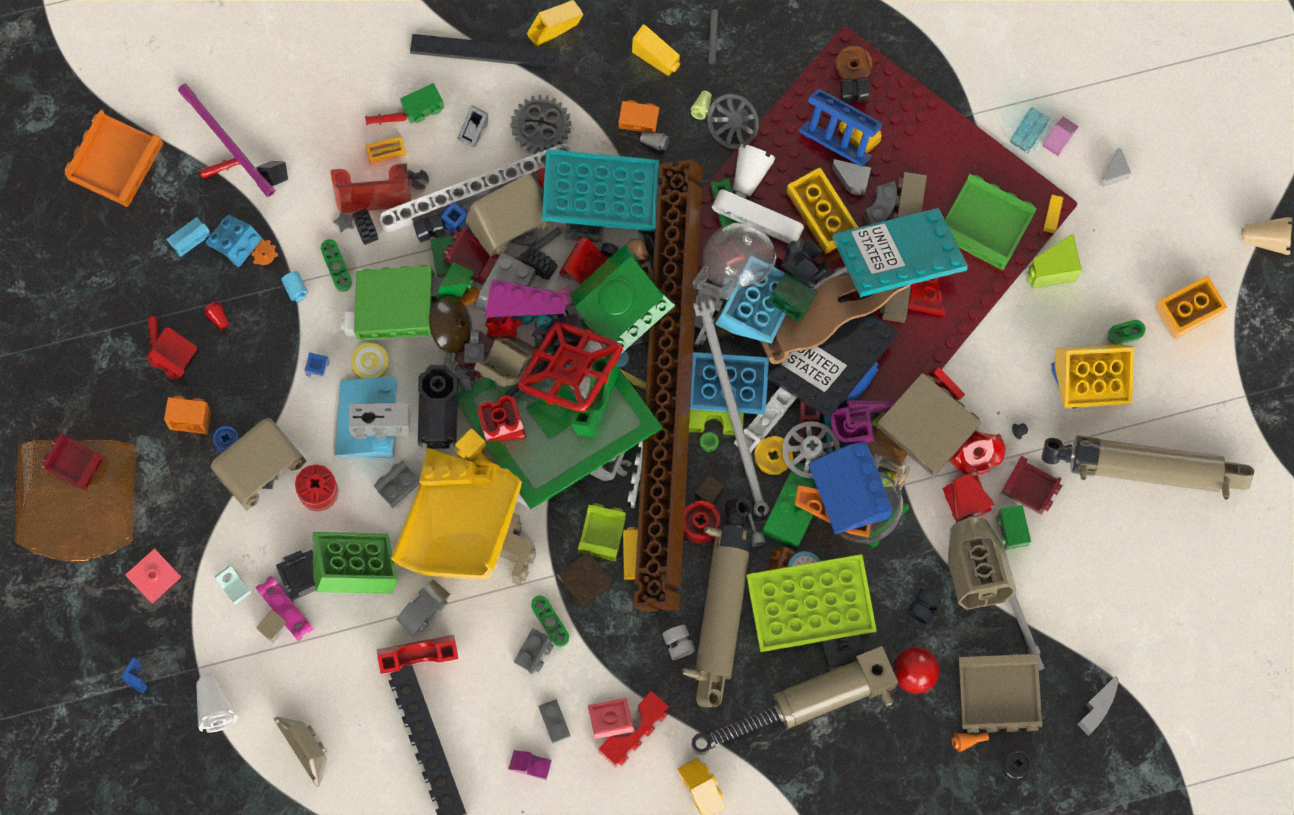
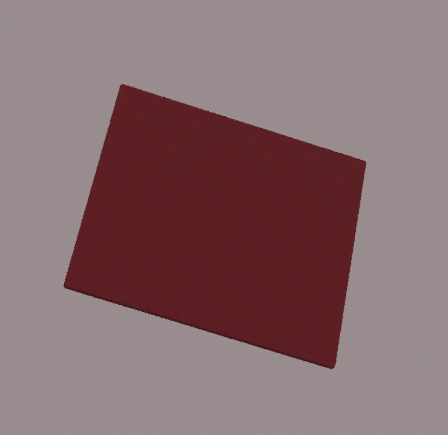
M843 26L760 121L758 133L749 144V146L765 151V156L767 157L773 155L775 160L750 197L746 196V199L767 209H780L789 216L802 218L786 193L787 186L819 167L824 172L858 228L866 226L862 215L867 208L874 204V191L877 186L895 181L897 195L900 196L901 189H898L899 178H903L904 172L927 175L922 212L939 208L944 220L965 185L969 174L973 176L978 175L985 182L995 184L1000 187V190L1006 193H1013L1018 199L1028 201L1037 208L1004 271L959 248L968 265L967 270L942 276L938 279L939 289L942 293V305L945 309L944 316L908 309L905 323L882 320L883 313H879L880 308L872 313L897 329L899 335L877 360L878 372L859 399L861 401H898L922 373L926 375L931 369L937 367L943 369L1053 236L1054 233L1043 231L1051 195L1063 197L1057 230L1077 206V202L846 26ZM848 46H859L868 51L872 58L873 66L870 75L867 77L869 101L857 102L854 100L853 103L847 104L883 123L880 130L882 135L881 141L868 152L872 157L864 165L871 168L865 195H853L850 191H846L832 170L834 159L855 164L853 161L799 132V129L805 123L811 121L815 106L810 104L808 100L817 89H821L841 100L840 82L843 78L838 75L835 62L840 51ZM855 63L850 64L852 67L857 66ZM822 110L817 126L827 130L831 115ZM838 119L833 134L842 139L843 134L839 131V125L842 121ZM749 134L745 141H747L752 134ZM739 149L734 151L702 188L697 273L719 291L726 277H729V284L732 285L726 295L727 297H729L743 267L726 273L715 247L730 240L744 254L745 263L752 255L793 276L782 265L753 255L755 245L762 233L761 231L742 223L740 228L722 231L718 214L712 209L714 199L710 191L709 182H720L722 179L728 178L732 193H736L733 190ZM894 206L886 221L893 219L894 213L898 212V207ZM805 224V228L802 233L801 239H803L804 242H806L808 239H811L817 246L820 247L812 232ZM837 248L827 254L822 250V253L814 259L818 264H821L824 260L828 261L826 273L816 280L815 285L820 278L831 276L832 272L838 267H845ZM856 290L843 296L850 301H857L874 294L860 297Z

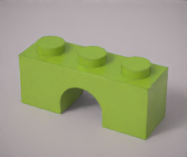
M690 409L689 432L704 433L705 423L710 419H717L723 425V434L735 435L729 412ZM739 413L743 426L744 413Z

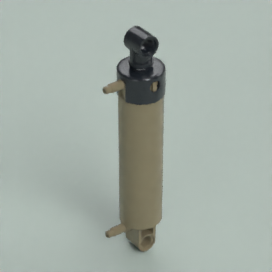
M1080 435L1075 437L1073 446L1072 444L1063 445V442L1058 438H1047L1041 455V459L1050 465L1057 464L1060 460L1070 463L1071 472L1080 474L1081 480H1085L1087 475H1096L1219 492L1222 489V495L1225 500L1230 498V489H1249L1255 472L1249 465L1225 462L1224 456L1103 440Z
M743 497L726 502L725 512L728 516L726 524L718 525V529L713 527L704 528L705 533L714 536L697 660L695 670L686 668L682 670L684 675L699 680L696 701L703 708L717 707L721 704L725 679H731L749 555L751 554L754 535L751 529L745 527V519L751 513L752 505L747 498Z

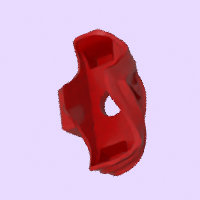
M975 430L949 461L962 474L967 475L976 472L978 475L990 472V467L1003 462L1006 445L1001 434H987Z

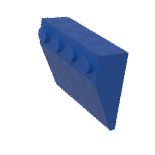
M866 441L848 445L808 464L834 534L890 518L893 509Z

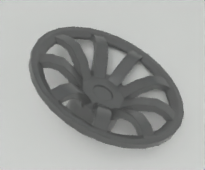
M733 93L722 95L714 100L708 110V128L719 144L730 149H739L741 144L745 147L755 139L759 129V118L754 106L745 97ZM732 98L742 101L738 109L734 107ZM727 99L730 110L723 108L719 102ZM745 105H747L750 108L753 114L749 115L748 112L743 109ZM715 107L726 116H712ZM750 119H754V129L747 126ZM713 122H726L717 131L713 127ZM730 128L727 140H722L718 135ZM743 129L752 134L747 141L743 138ZM737 131L740 144H731L733 135Z

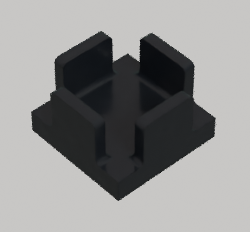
M800 238L797 242H790L787 245L782 266L800 282L812 288L815 286L816 280L826 273L828 261L824 260L821 264L815 262L814 259L822 253V249L811 239L804 242Z
M301 550L284 557V562L276 565L291 601L316 591L313 576L312 550L302 553Z

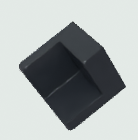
M270 161L256 167L272 186L288 180L286 162Z

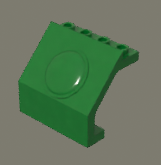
M626 244L570 294L575 308L594 332L621 343L623 346L621 353L675 306L673 301L650 279L637 262L639 260L638 255Z

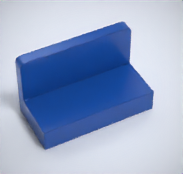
M133 657L121 678L126 684L144 694L147 686L141 679L136 677L143 665Z

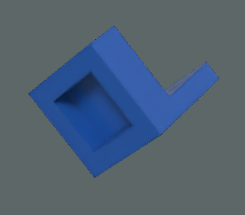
M309 352L304 370L306 376L310 377L311 374L324 377L326 366H329L330 363L328 356Z

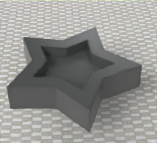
M341 211L339 218L333 221L334 224L339 226L340 233L345 229H353L351 223L353 216L345 215Z

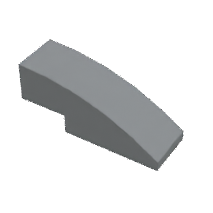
M1117 676L1086 704L1090 712L1077 725L1088 736L1101 723L1113 702L1119 681Z

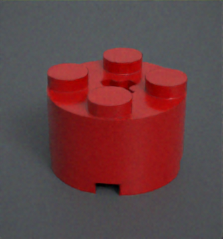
M696 501L688 505L684 513V537L697 544L712 541L714 536L705 533L704 528L713 527L718 529V525H720L718 511L711 503L706 501ZM699 519L703 520L702 525H698Z

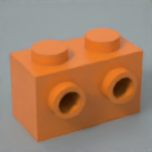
M633 100L622 101L619 128L656 133L659 107L652 103L638 104Z

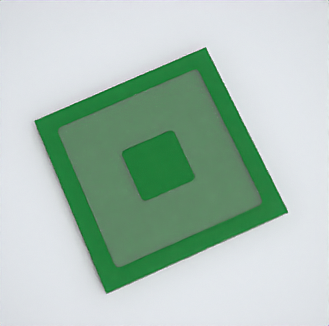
M581 318L580 322L585 330L590 329L583 318ZM552 344L548 346L545 353L550 355L554 353ZM607 355L604 359H610L611 356ZM544 360L539 361L537 366H539ZM617 365L619 373L595 438L576 434L571 425L575 414L574 410L555 403L549 404L542 398L524 392L515 401L527 438L488 442L482 429L477 408L486 401L497 402V398L502 397L515 385L500 387L491 378L484 377L472 384V390H463L458 393V406L478 435L485 440L487 448L500 467L510 470L511 473L522 481L519 494L530 510L663 429ZM548 378L535 383L532 387L549 393L555 381ZM563 384L557 396L578 403L574 389Z

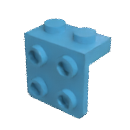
M227 215L206 240V244L225 254L235 266L240 267L262 240V237L251 225L231 215Z

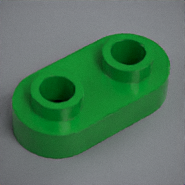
M1132 320L1112 326L1108 331L1107 337L1112 344H1124L1142 338L1146 328L1143 322ZM1132 329H1137L1138 333H1133ZM1114 334H1119L1120 338H1115Z

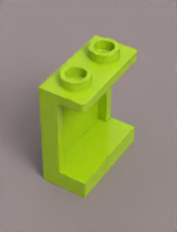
M597 503L588 505L578 553L585 554L589 551L594 557L616 561L626 513L620 508L612 507L611 510Z

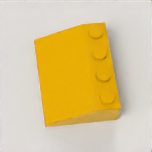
M1125 344L1056 347L1055 370L1063 408L1132 404L1134 347Z

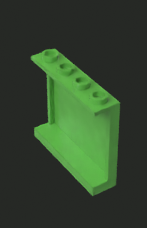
M969 174L945 222L959 248L1004 271L1037 208L1028 201L1018 199L1013 193H1006L1000 190L999 186L985 182L980 176Z
M420 265L418 267H385L377 270L364 269L363 271H356L354 334L357 340L432 336L429 326L432 302V277H435L432 267Z

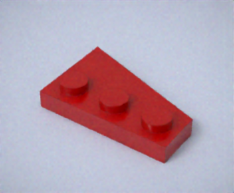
M939 277L911 284L908 309L940 316L945 315V309L941 300L942 293L938 284Z

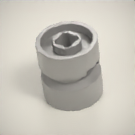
M686 625L676 626L662 633L665 643L670 645L668 651L672 660L683 658L695 652L692 640H688L689 632Z

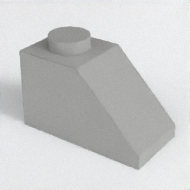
M834 159L832 170L846 191H850L853 195H865L871 168Z

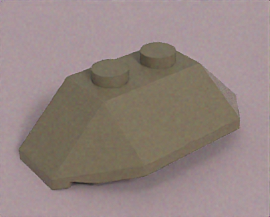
M281 717L273 718L316 787H319L326 763L324 753L327 750L321 741L319 743L315 741V731L311 725L306 726L301 721Z

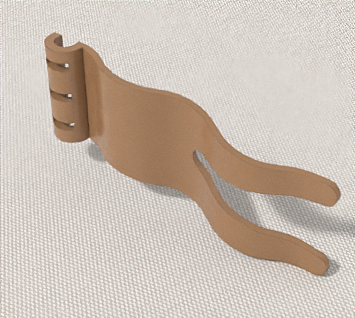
M850 274L828 280L816 289L817 295L810 304L808 312L799 323L785 315L773 339L774 342L767 343L761 341L769 361L773 364H779L788 358L789 352L817 347L829 339L844 323L873 313L887 303L896 293L909 288L911 284L875 293L862 300L840 303L838 299L841 296L857 290Z

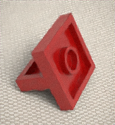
M582 237L574 246L559 274L564 278L575 280L581 285L606 262L607 258L588 238Z

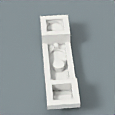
M779 388L766 405L765 415L759 414L748 428H745L744 433L750 453L775 427L796 400V397Z

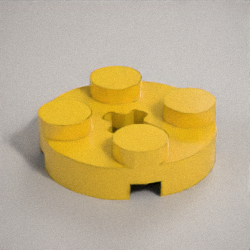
M771 436L762 439L757 444L754 453L755 464L762 472L769 475H780L789 468L783 458V438ZM776 451L779 458L771 460L768 453ZM787 451L789 460L791 462L793 459V452Z

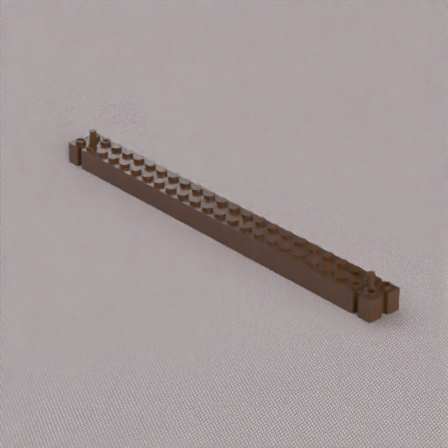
M693 159L679 161V166L673 162L659 164L658 178L662 180V185H658L652 281L673 301L675 306L659 319L649 331L645 404L663 429L643 440L635 584L639 586V591L634 592L633 607L644 612L659 611V608L665 611L679 610L680 594L676 593V587H681L695 327L693 303H696L702 188L698 186V182L703 179V166Z

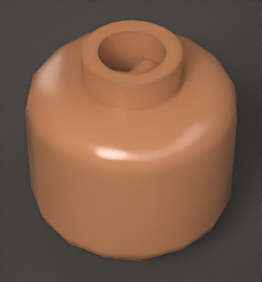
M631 239L626 243L638 255L639 260L637 262L639 265L648 261L649 252L644 241Z

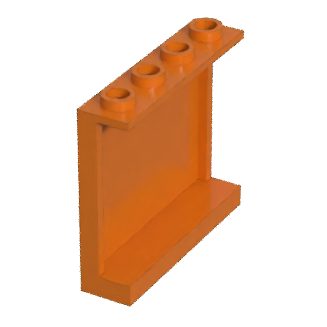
M100 109L99 113L94 115L90 129L85 131L83 142L80 146L76 147L74 158L66 165L65 175L68 180L128 207L163 145L162 139L158 135L150 136L105 115L104 111Z

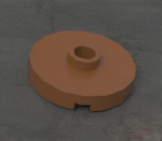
M848 46L840 51L835 65L836 71L841 78L855 81L857 78H867L870 75L873 63L868 51L859 46ZM855 63L857 66L852 67L850 64Z

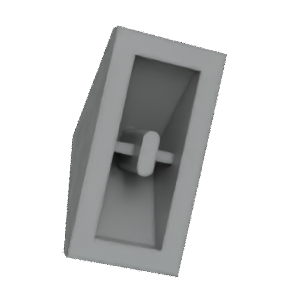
M1117 148L1100 186L1105 187L1129 178L1131 171L1122 149Z

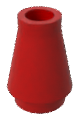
M217 301L204 308L205 315L220 330L230 325L221 304H218Z

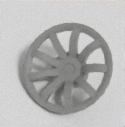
M804 422L796 425L787 433L783 442L782 453L785 463L790 470L801 477L813 478L812 473H808V464L811 460L815 461L820 456L828 455L823 451L825 448L835 446L836 451L839 450L840 444L834 432L826 425L818 422ZM811 426L822 429L817 437L812 436ZM806 427L807 438H802L796 431ZM827 432L834 441L822 443L821 439ZM791 436L801 443L799 446H787ZM787 451H800L801 453L790 462ZM805 457L807 459L804 472H802L794 465Z

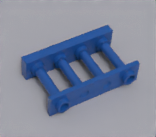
M817 89L808 100L810 104L815 106L811 121L805 123L799 129V132L863 167L872 157L865 152L869 138L881 130L883 123L827 92ZM822 110L831 115L827 130L817 126ZM838 119L847 124L842 139L833 134ZM854 128L863 132L858 148L849 143Z

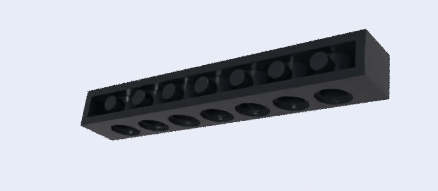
M413 666L391 673L392 679L388 680L391 690H396L398 698H395L398 709L403 708L405 716L402 717L405 728L409 727L412 734L408 736L412 747L415 745L417 747L418 753L415 756L418 764H423L425 771L422 772L425 783L430 782L432 790H429L432 802L436 801L439 807L435 809L437 815H467ZM410 686L412 691L410 694L404 695L401 693L402 688ZM411 704L419 706L418 711L415 713L408 712V707ZM422 722L425 724V729L420 732L414 729L415 725ZM424 741L432 743V747L429 750L421 748ZM432 759L439 761V765L434 769L428 767V762ZM437 778H444L446 780L444 786H435ZM445 796H450L453 799L452 803L448 806H444L441 803Z

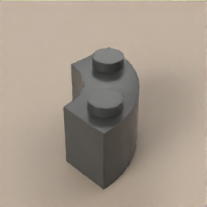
M895 181L876 187L874 191V204L867 208L862 215L866 226L884 222L889 217L896 203L897 189Z
M434 579L418 592L420 595L412 603L409 602L396 619L412 635L419 630L423 632L428 627L430 618L438 610L441 612L448 604L447 599L451 594Z

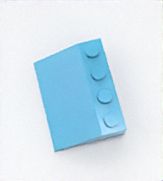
M751 255L745 263L715 324L733 334L772 343L786 314L767 301L785 273Z
M375 377L340 381L335 456L394 457L395 436H386L384 439H377L375 436H367L366 439H356L355 436L351 435L349 429V404L397 403V378Z

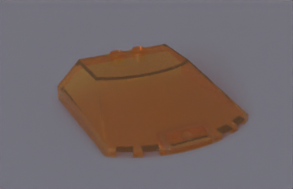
M33 440L18 445L15 542L32 553L63 561L95 559L108 553H114L121 547L133 542L135 445L114 440H74L105 457L86 491L42 468V459L46 453H50L53 440Z

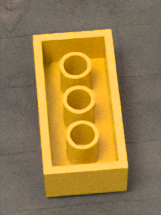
M820 167L787 186L786 193L825 254L837 248L832 239L833 234L858 228Z

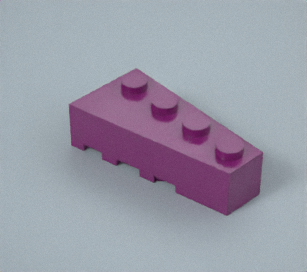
M492 279L484 317L564 314L568 294Z

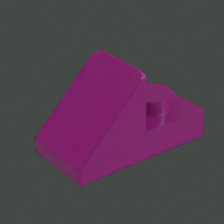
M514 750L508 770L547 780L552 760L535 756L531 752Z

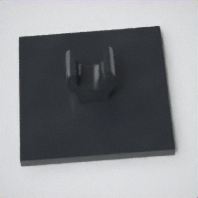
M860 635L822 641L829 669L855 661L857 656L865 653Z

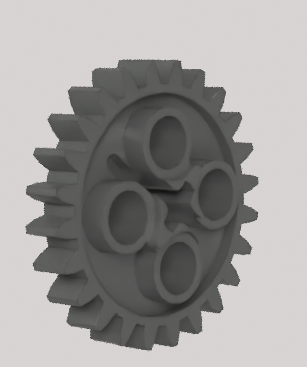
M539 95L538 100H535L531 96V102L524 99L525 105L519 103L518 107L520 110L514 109L516 116L511 117V120L514 122L511 123V128L514 129L512 130V135H517L515 141H521L520 147L526 145L527 152L532 148L534 154H536L537 150L542 152L558 146L557 144H564L563 139L568 140L566 133H571V128H569L571 126V121H569L570 114H566L567 108H562V102L556 104V98L549 101L548 95L545 97V100ZM531 112H537L539 115H537L536 117H532L529 114ZM554 115L557 119L551 121L548 117ZM527 129H533L534 133L528 134L525 131ZM545 133L553 134L550 138H546L543 135Z

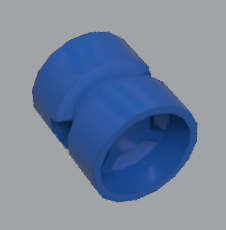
M229 426L220 427L213 436L214 444L220 454L240 439L235 429Z

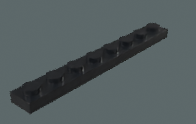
M412 34L410 54L558 69L560 49Z

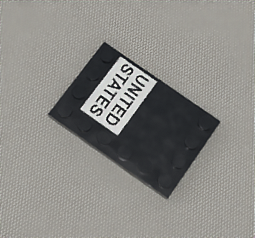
M843 296L838 299L840 303L850 301ZM873 314L854 318L840 326L829 339L817 347L789 352L788 358L784 362L777 364L768 375V380L822 415L830 418L897 338L899 331Z

